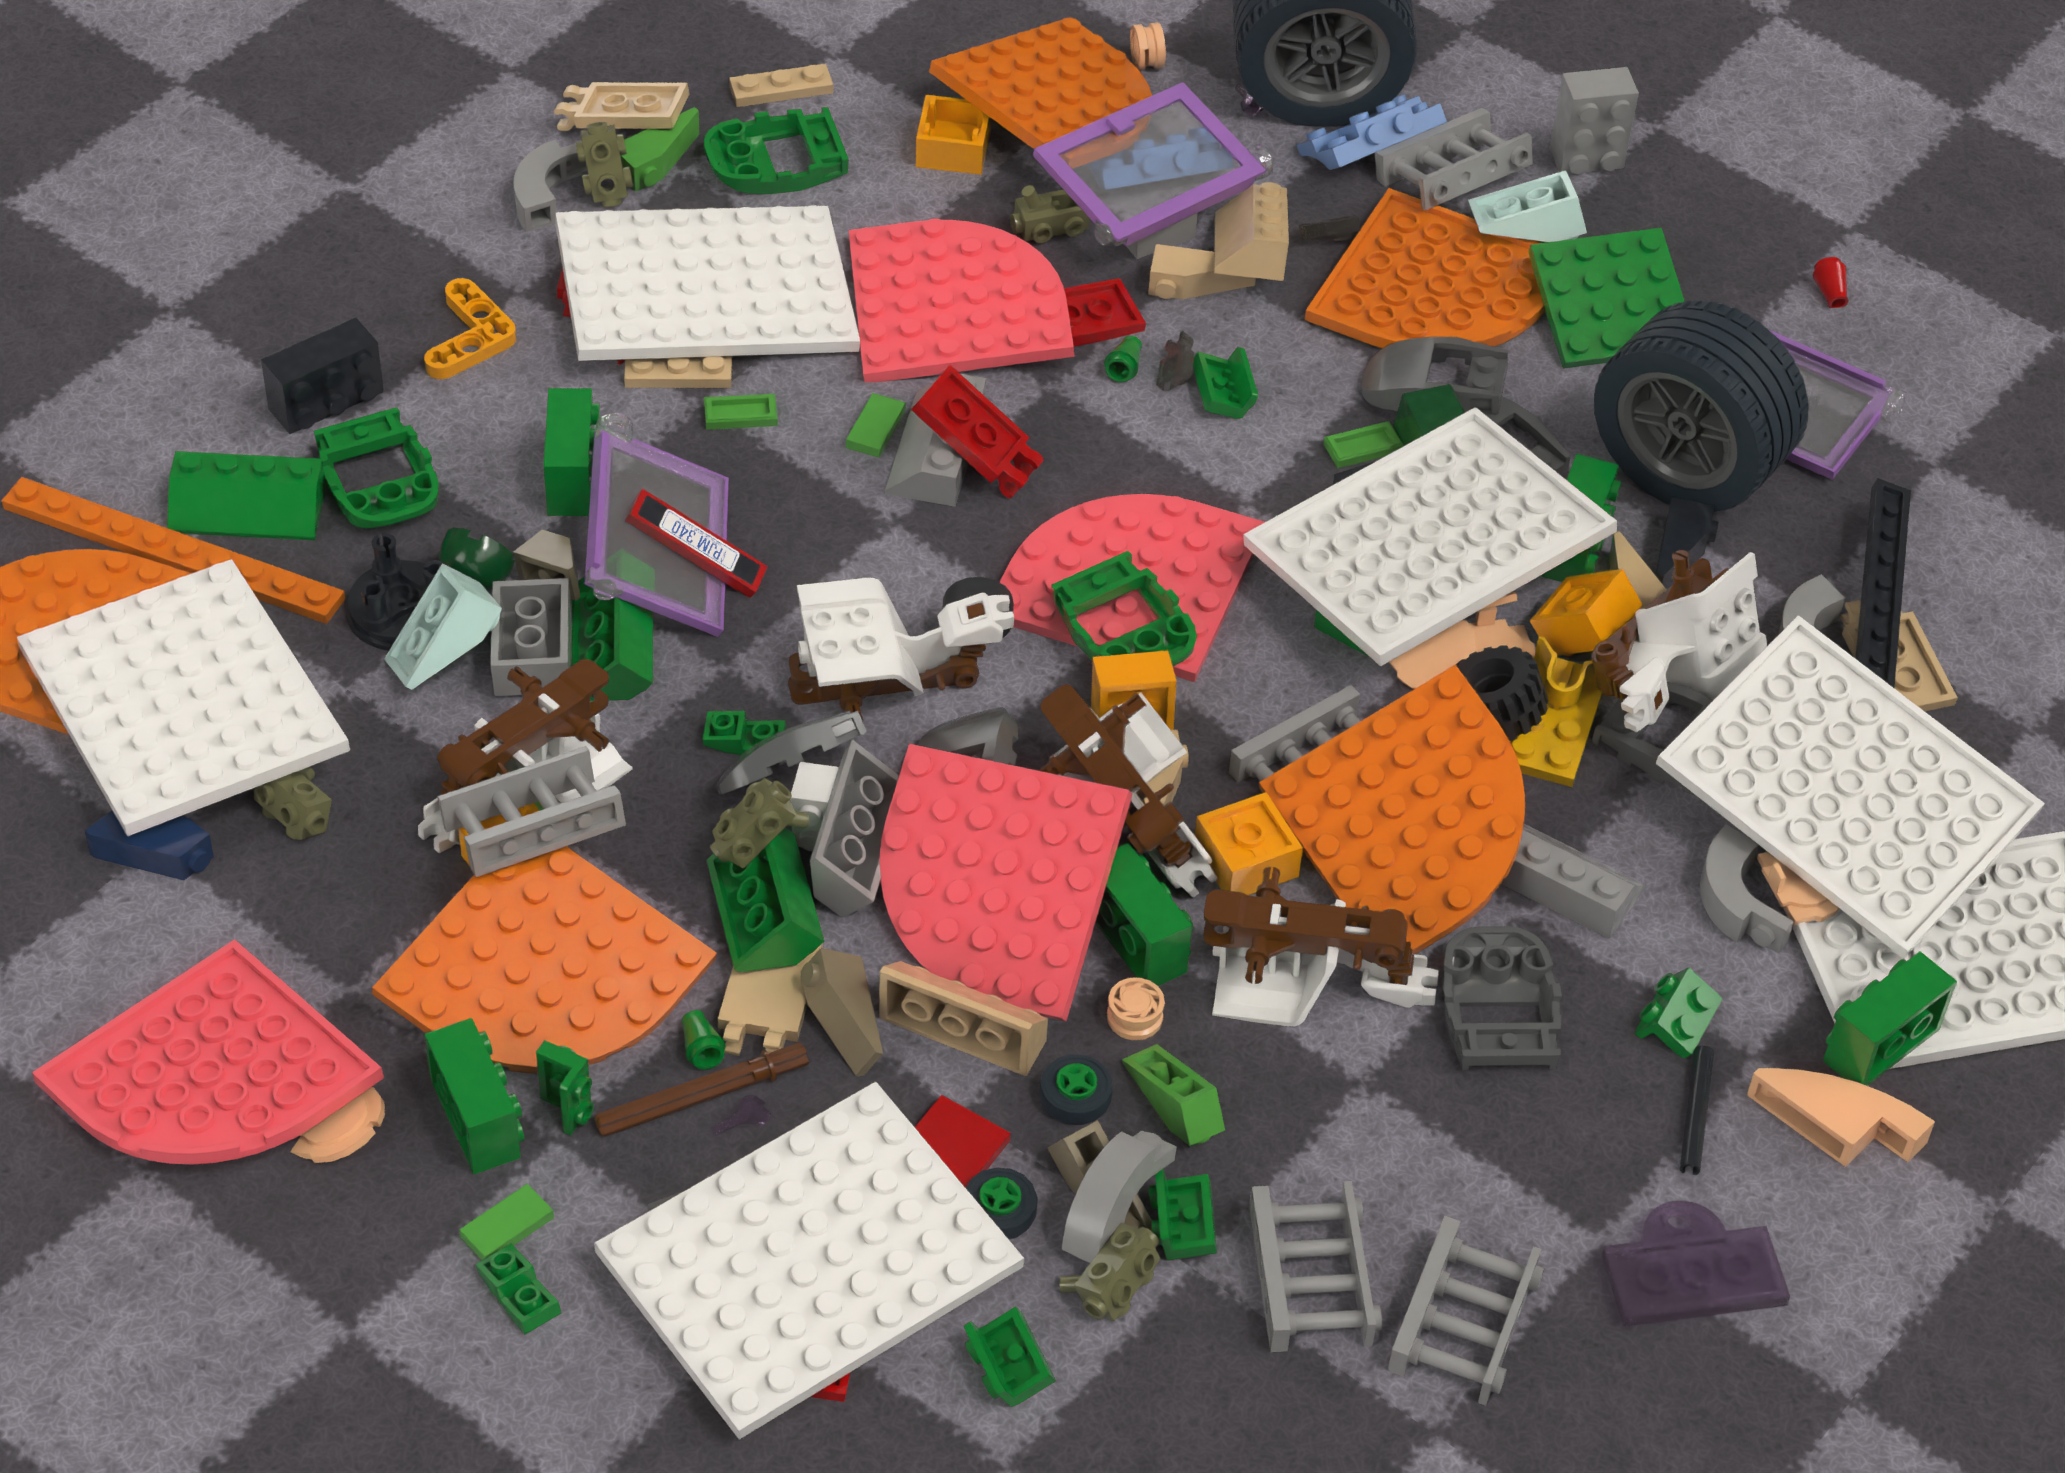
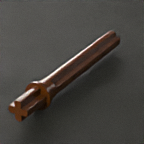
M801 1042L770 1053L763 1050L760 1052V1056L597 1113L595 1115L596 1127L599 1133L606 1137L767 1079L774 1082L778 1075L809 1065V1060L806 1056L807 1051Z

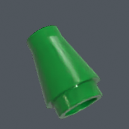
M1131 335L1124 337L1122 342L1106 356L1104 361L1105 370L1108 377L1113 381L1127 382L1137 375L1140 351L1142 349V343L1137 337Z
M693 1010L686 1013L682 1017L681 1023L684 1028L687 1060L699 1069L705 1070L717 1066L724 1058L726 1047L724 1040L707 1021L702 1011Z

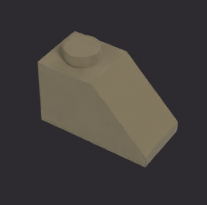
M542 529L513 551L520 580L569 578L571 599L576 601L580 598L578 573L570 538Z

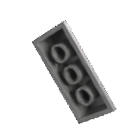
M961 374L986 397V378ZM933 383L916 391L911 408ZM910 409L885 488V494L955 507L968 462Z
M852 739L846 743L810 859L814 897L844 918L874 902L881 879L880 848L882 834L899 778L897 773Z
M1524 824L1522 840L1516 859L1508 876L1501 882L1502 885L1608 939L1612 937L1646 888V884Z

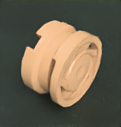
M1159 22L1150 23L1148 27H1143L1142 24L1131 26V57L1139 71L1145 70L1146 66L1158 69L1163 68L1165 65V39Z
M1139 977L1124 979L1112 987L1108 996L1107 1021L1113 1032L1129 1040H1144L1160 1030L1163 1022L1165 1001L1164 994L1159 986L1150 980Z

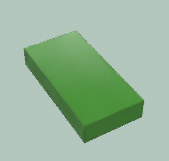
M872 393L846 439V448L880 458L906 411V402Z
M775 394L704 397L706 430L778 426Z
M1389 421L1324 437L1323 442L1337 468L1385 457L1404 446Z
M527 1183L459 1229L460 1238L481 1260H484L511 1243L513 1245L517 1244L554 1218L553 1209Z

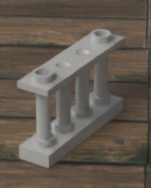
M1480 108L1375 152L1377 181L1383 186H1388L1405 178L1420 187L1421 208L1427 210L1532 165L1531 134L1524 133L1508 141L1491 132L1490 112ZM1482 145L1491 147L1482 152L1475 150V148ZM1456 156L1464 158L1454 164L1448 161ZM1430 167L1437 170L1428 175L1421 172Z
M1350 685L1232 749L1229 774L1238 783L1250 776L1252 778L1257 777L1262 781L1274 774L1268 767L1269 765L1279 760H1287L1289 763H1292L1303 756L1298 751L1300 748L1309 743L1320 746L1332 739L1328 735L1329 732L1338 727L1349 729L1359 723L1360 720L1357 718L1360 693Z
M587 746L438 796L446 832L464 827L469 834L464 836L470 868L476 877L626 826L621 793L616 786L613 785L597 791L592 785L595 780L590 752ZM576 789L581 796L561 804L555 798V795ZM538 801L544 808L523 817L517 809ZM500 814L506 820L505 823L488 829H484L480 823L482 820Z
M1352 1181L1343 1182L1340 1203L1279 1206L1278 1202H1271L1269 1186L1252 1187L1249 1214L1270 1352L1288 1351L1290 1336L1296 1335L1297 1331L1361 1327L1364 1347L1372 1346L1375 1331H1379L1382 1328V1315L1380 1305H1373L1359 1226V1223L1363 1221V1205L1361 1197H1354ZM1342 1219L1345 1238L1284 1241L1283 1237H1276L1275 1227H1279L1280 1223ZM1348 1255L1351 1274L1290 1277L1289 1273H1282L1281 1263H1285V1258ZM1354 1291L1358 1310L1295 1314L1294 1309L1288 1310L1286 1299H1290L1291 1294Z
M1444 1216L1393 1345L1388 1371L1404 1377L1409 1363L1417 1365L1420 1361L1482 1383L1478 1403L1486 1406L1491 1392L1499 1394L1503 1386L1507 1369L1502 1368L1501 1364L1528 1291H1538L1545 1269L1538 1266L1541 1249L1533 1246L1526 1266L1464 1245V1240L1457 1238L1461 1221ZM1457 1261H1461L1519 1281L1514 1299L1451 1278V1273L1445 1271L1448 1262L1456 1264ZM1444 1294H1448L1508 1315L1502 1332L1499 1333L1437 1311L1438 1306L1432 1305L1435 1295L1444 1297ZM1433 1327L1495 1349L1489 1367L1424 1345L1425 1340L1419 1338L1422 1329L1430 1331Z

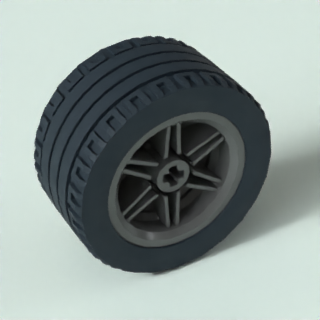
M1233 0L1235 53L1240 80H1242L1243 87L1247 90L1249 96L1253 97L1255 103L1277 118L1304 126L1329 127L1350 123V117L1368 111L1370 116L1377 112V106L1392 101L1402 91L1412 75L1417 51L1411 0Z
M1684 301L1683 303H1674L1659 311L1602 368L1598 376V382L1595 385L1594 415L1599 434L1609 454L1622 471L1642 490L1669 505L1671 497L1715 505L1714 512L1727 511L1744 503L1800 444L1808 422L1809 404L1805 383L1791 354L1781 341L1759 321L1736 308L1718 302Z

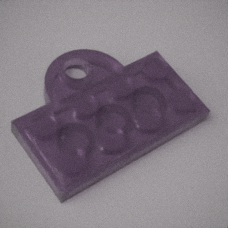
M1671 1201L1659 1205L1646 1218L1640 1242L1608 1245L1603 1248L1602 1258L1624 1327L1787 1306L1790 1299V1294L1767 1226L1726 1231L1720 1219L1712 1211L1694 1202ZM1672 1217L1682 1218L1688 1223L1689 1227L1685 1229L1675 1228L1668 1222V1219Z

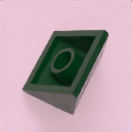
M1449 384L1402 394L1393 426L1405 446L1464 414L1465 411L1453 387Z

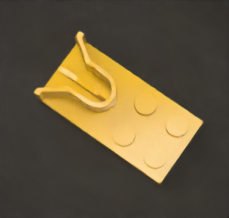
M1539 636L1534 659L1548 696V703L1546 704L1548 709L1546 714L1541 716L1542 721L1537 726L1531 727L1532 731L1525 735L1517 736V739L1510 741L1517 756L1522 774L1572 787L1602 692L1596 685L1592 660L1579 664L1557 658V653L1553 651L1546 638Z

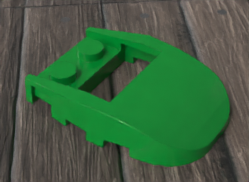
M821 107L822 113L803 115L801 109L787 110V115L769 117L768 111L754 113V119L742 122L735 118L721 122L712 127L704 138L705 155L713 173L727 186L748 194H777L809 189L847 174L849 159L828 107ZM801 135L812 164L808 165L807 171L792 174L789 170L777 172L776 174L764 142Z
M397 407L314 430L320 459L323 461L327 489L352 525L361 528L386 526L423 515L436 507L439 483L437 474L432 467V456L428 448H423L420 444L417 433L411 425H402L400 422V411ZM401 444L414 475L393 481H385L379 485L358 491L345 492L334 469V462Z
M1129 551L1051 584L1053 600L1074 643L1092 661L1093 657L1168 650L1172 666H1175L1186 660L1194 651L1197 638L1196 628L1189 614L1183 613L1178 605V596L1172 589L1166 591L1157 582V576L1148 568L1141 571L1132 564V554ZM1136 589L1158 619L1097 646L1087 631L1078 623L1077 615Z

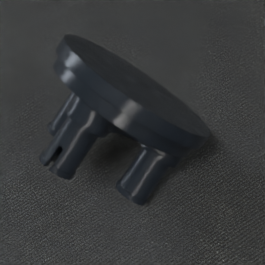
M381 533L383 544L380 545L378 535L374 536L371 542L374 551L372 568L362 574L353 584L347 596L345 612L350 629L360 640L372 647L389 651L443 562L435 560L425 564L418 561L400 560L396 553L395 537L389 533Z

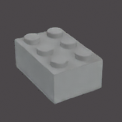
M1628 67L1563 73L1549 147L1559 172L1566 170L1567 174H1581L1591 171H1612L1624 168L1639 95Z
M569 578L493 581L492 597L502 607L499 621L491 631L490 667L494 695H522L521 689L507 679L508 673L512 668L514 669V667L518 666L528 676H536L541 680V686L544 687L558 678L563 671L572 665V603Z

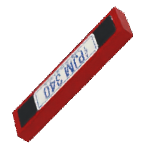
M643 488L637 494L625 519L632 526L745 596L752 597L757 592L768 566Z

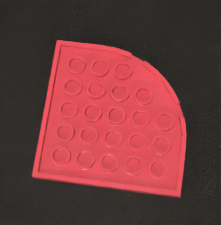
M940 219L849 230L864 382H885L939 375L949 365L958 372L1075 357L1067 299L1060 277L1041 252L1019 237L984 224Z
M1153 494L1105 497L1069 508L1040 525L1025 539L1012 557L1000 580V583L1007 587L1013 597L1014 627L1077 646L1053 600L1051 584L1129 551L1132 554V564L1140 571L1148 568L1157 576V582L1166 591L1172 589L1179 598L1178 605L1182 612L1188 613L1193 621L1197 632L1194 651L1186 660L1173 666L1176 677L1195 682L1254 557V554L1244 546L1243 534L1265 522L1178 496ZM1136 589L1077 615L1078 623L1087 631L1097 646L1158 619Z
M909 744L886 817L880 848V880L883 898L888 915L900 939L915 959L930 973L948 980L959 981L966 987L981 993L995 995L1017 1007L1031 1009L1040 1016L1066 1022L1133 794L1123 788Z
M235 939L32 1072L35 1083L97 1140L125 1154L149 1161L169 1164L217 1163L243 1158L274 1148L316 1126L384 1079L380 1065Z

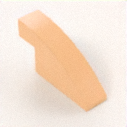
M1758 1068L1753 1073L1747 1096L1845 1167L1874 1138L1909 1162L1927 1144L1935 1123L1934 1120L1912 1106L1882 1091L1848 1079L1805 1070Z

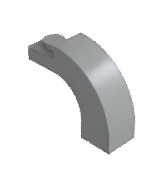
M556 140L547 142L531 151L518 165L513 181L517 218L526 233L555 224L557 212L556 198L551 190L563 181L588 174L586 161L579 162L576 143L560 148Z
M1822 574L1803 583L1790 595L1785 604L1777 636L1798 615L1818 631L1837 622L1845 597Z
M1725 825L1710 844L1700 880V894L1704 908L1713 923L1736 943L1746 933L1758 945L1769 947L1780 953L1788 942L1794 921L1757 900L1745 888L1742 878L1753 867L1759 844L1730 826Z
M1121 1131L1098 1154L1077 1190L1065 1225L1062 1250L1091 1263L1119 1224H1124L1129 1207L1142 1185L1175 1160L1177 1146L1161 1140L1154 1133L1140 1131L1136 1135L1130 1136Z

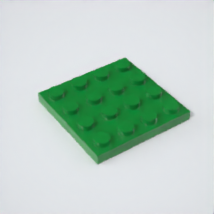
M1662 228L1530 245L1529 257L1563 369L1607 363L1659 311L1674 303L1684 302Z

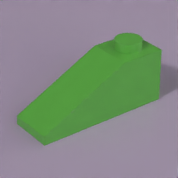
M693 107L681 113L673 129H646L624 140L627 154L621 155L623 168L630 167L633 183L631 188L635 192L647 186H653L659 180H662L698 137L699 110Z
M1158 1044L1122 1059L1123 1065L1167 1128L1186 1144L1191 1146L1204 1143L1211 1136L1225 1130L1216 1087Z

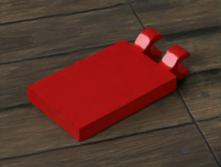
M1120 278L1064 288L1073 346L1106 341L1145 331L1146 322Z
M951 365L941 373L911 408V411L990 483L997 478L1000 491L1007 498L1011 499L1018 489H1021L1029 480L1028 477L1034 469L1036 470L1044 461L1041 454L1025 444L1030 437ZM1011 460L1014 461L1015 467L1010 463Z
M943 1095L938 1098L915 1126V1129L965 1188L974 1176L983 1170H988L1010 1142L1011 1133Z

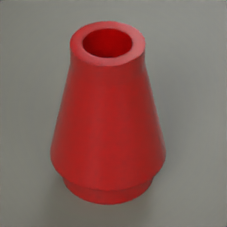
M1826 257L1819 260L1814 266L1813 279L1824 295L1828 307H1845L1849 302L1847 297L1846 265L1837 257Z

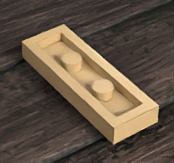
M826 64L746 74L729 78V86L736 107L833 93V82Z
M732 356L625 359V388H731Z

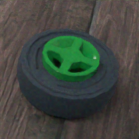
M1070 1054L1059 1057L1046 1067L1040 1078L1039 1096L1044 1109L1054 1119L1066 1124L1082 1125L1093 1122L1105 1114L1112 1101L1113 1081L1108 1069L1098 1060L1086 1055ZM1080 1089L1083 1090L1082 1093H1072L1073 1091H1078Z
M996 1167L983 1170L974 1176L966 1186L967 1191L1008 1239L1016 1238L1026 1232L1036 1218L1038 1197L1033 1184L1024 1174L1013 1169Z

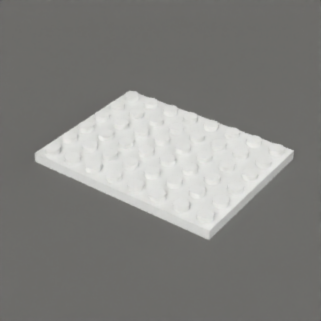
M828 206L556 212L555 225L578 361L859 352L860 337Z
M1475 407L1243 534L1245 547L1378 665L1382 666L1616 533L1617 521Z
M232 559L17 637L20 650L127 836L350 751L349 742L344 732Z
M1799 615L1658 756L1656 761L1658 766L1903 959L2041 811L2045 804Z
M2065 831L2014 839L1904 958L1907 961L1921 951L1953 977L1957 983L1940 1030L1890 1069L2065 1039ZM1841 909L1838 910L1835 916L1822 922L1814 920L1792 926L1834 1023L1836 1022L1834 1014L1845 1001H1855L1861 996L1863 990L1870 982L1875 979L1879 981L1888 976L1892 967L1899 960L1903 959Z
M877 1082L872 1083L594 1243L595 1253L739 1440L1023 1268L1024 1257Z

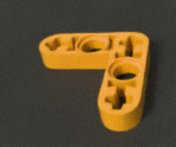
M457 278L450 281L445 287L446 303L469 326L470 330L428 350L424 356L425 370L430 377L435 379L450 378L510 348L516 342L514 322L471 280ZM464 295H467V297H468V302H467V303H466V298L464 297ZM480 311L489 313V315L484 318H476L472 316L474 313ZM494 325H495V329L498 331V333H495V334H494V327H493ZM466 346L479 347L475 352H464L462 350Z

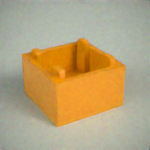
M926 95L916 136L915 167L982 175L991 133V117L966 99Z
M1623 569L1570 576L1565 578L1532 617L1530 623L1538 636L1546 638L1553 651L1557 653V656L1564 655L1569 657L1574 653L1594 651L1597 644L1606 641L1636 616V611L1643 604Z
M1169 651L1093 657L1091 709L1101 718L1114 705H1120L1131 698L1136 692H1141L1168 728L1174 730L1177 681Z
M1267 792L1197 816L1195 837L1212 858L1210 865L1218 877L1216 882L1221 890L1242 892L1246 895L1256 893L1257 887L1262 884L1263 870L1266 867H1271L1270 879L1272 878L1273 867L1280 870L1278 884L1299 877L1303 847Z

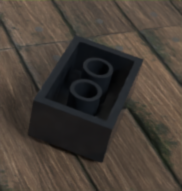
M356 317L261 359L268 409L289 434L301 429H308L316 422L332 415H339L347 408L363 401L372 400L378 394L384 392L378 342Z

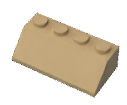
M1265 182L1261 185L1253 184L1215 212L1214 274L1283 281L1289 245L1287 188L1272 182Z
M899 961L884 965L880 970L879 1019L1027 1076L1046 1042L1048 1018L1040 1016L1031 1009H1023L1007 1003L995 995H987L966 987L959 981L948 980L930 973L927 969L920 966H912Z

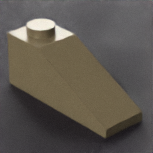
M820 948L801 970V984L804 986L807 1004L855 1076H864L882 1056L883 1051L862 957Z
M1098 1120L1047 1148L1066 1184L1075 1195L1091 1164L1109 1143ZM1136 1194L1129 1207L1124 1224L1136 1228L1145 1227L1152 1231V1220L1138 1194Z

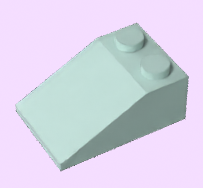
M1566 170L1468 200L1478 229L1483 234L1554 242L1576 239L1579 235L1587 233L1579 199Z
M442 563L384 660L405 687L412 690L482 642L487 633L496 627L502 607L480 582Z

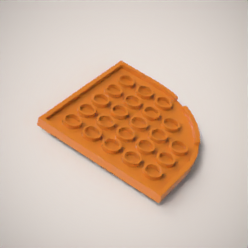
M1071 17L932 60L929 73L1033 149L1152 96L1144 76L1126 58L1125 53L1116 50L1106 43L1101 36L1092 33L1082 26L1078 20ZM1152 114L1134 121V129L1118 136L1112 131L1060 156L1072 170H1076L1118 155L1133 147V143L1138 142L1139 136L1146 133Z
M1388 188L1307 307L1305 321L1380 348H1385L1398 341L1422 337H1458L1495 347L1526 331L1545 312L1528 253L1531 244H1539L1541 242L1480 233L1474 218L1438 205L1424 210L1421 208V199Z
M97 549L47 552L27 556L0 567V712L69 735L20 650L17 637L192 573L132 554Z
M1456 664L1259 782L1260 790L1263 793L1267 792L1303 847L1302 850L1336 899L1345 902V907L1362 909L1363 906H1368L1369 910L1383 912L1387 909H1396L1404 914L1408 922L1406 942H1411L1412 954H1417L1462 926L1491 900L1492 894L1499 887L1503 879H1506L1522 840L1525 821V791L1517 756L1503 729Z
M565 846L478 877L473 875L372 987V995L425 1033L472 1018L478 1032L485 1031L489 1037L493 1054L490 1055L493 1064L500 1062L502 1066L509 1067L508 1071L538 1073L536 1051L544 1040L557 1046L569 1047L576 1054L587 1058L588 1065L601 1062L607 1056L617 1053L626 1047L630 1048L652 1033L715 962L717 952Z

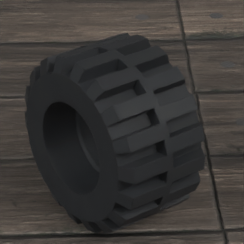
M1500 645L1498 648H1492L1491 646L1484 648L1481 652L1477 653L1475 651L1469 654L1467 659H1461L1456 664L1497 720L1509 741L1517 739V736L1521 734L1525 735L1532 731L1531 727L1537 726L1542 721L1541 716L1545 715L1548 709L1546 705L1548 703V696L1535 659L1533 660L1532 655L1527 651L1522 652V649L1518 647L1508 649L1507 645Z

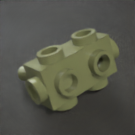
M607 122L589 124L586 130H581L582 141L576 142L579 162L586 161L588 174L582 175L585 194H592L594 203L601 202L603 207L619 205L622 203L621 198L628 197L627 188L633 187L630 167L623 168L621 155L627 154L623 134L617 135L615 125L607 126ZM609 178L614 181V186L603 187L601 182Z
M1031 185L1022 189L1023 197L1015 199L1014 214L1010 215L1013 233H1021L1024 241L1035 240L1037 243L1047 242L1052 236L1066 233L1071 237L1078 236L1084 230L1089 229L1090 218L1065 190L1037 194L1035 188Z
M310 766L257 786L254 789V800L262 806L263 815L270 819L279 820L286 826V834L290 838L303 840L326 832L332 799L310 782L315 777V772Z
M763 778L760 782H755L747 788L746 795L735 808L727 809L721 814L720 821L712 830L715 841L711 844L710 848L715 856L723 862L731 861L744 869L786 826L806 828L809 823V815L807 812L794 810L790 800L792 795L779 781L771 782Z
M1120 1223L1082 1275L1061 1276L1059 1283L1061 1292H1078L1083 1309L1095 1319L1101 1320L1105 1318L1115 1321L1116 1318L1124 1316L1129 1311L1130 1301L1139 1287L1148 1284L1153 1279V1270L1160 1260L1155 1249L1159 1244L1158 1237L1145 1227L1136 1228Z

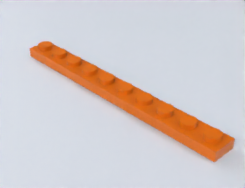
M21 477L2 499L4 510L122 552L159 562L189 573H195L232 559L258 600L328 624L345 600L344 590Z

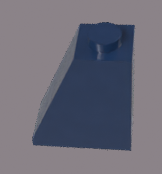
M111 810L85 830L89 853L94 858L180 880L187 879L194 872L203 871L209 865L211 859L214 858L210 835L185 815L127 836L113 810Z

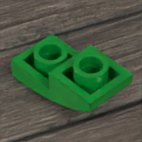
M707 711L703 744L726 753L742 755L752 746L776 733L786 730L787 727L785 720L747 721L745 711Z
M512 1243L475 1264L479 1275L525 1335L561 1314L559 1301L536 1278L533 1265Z

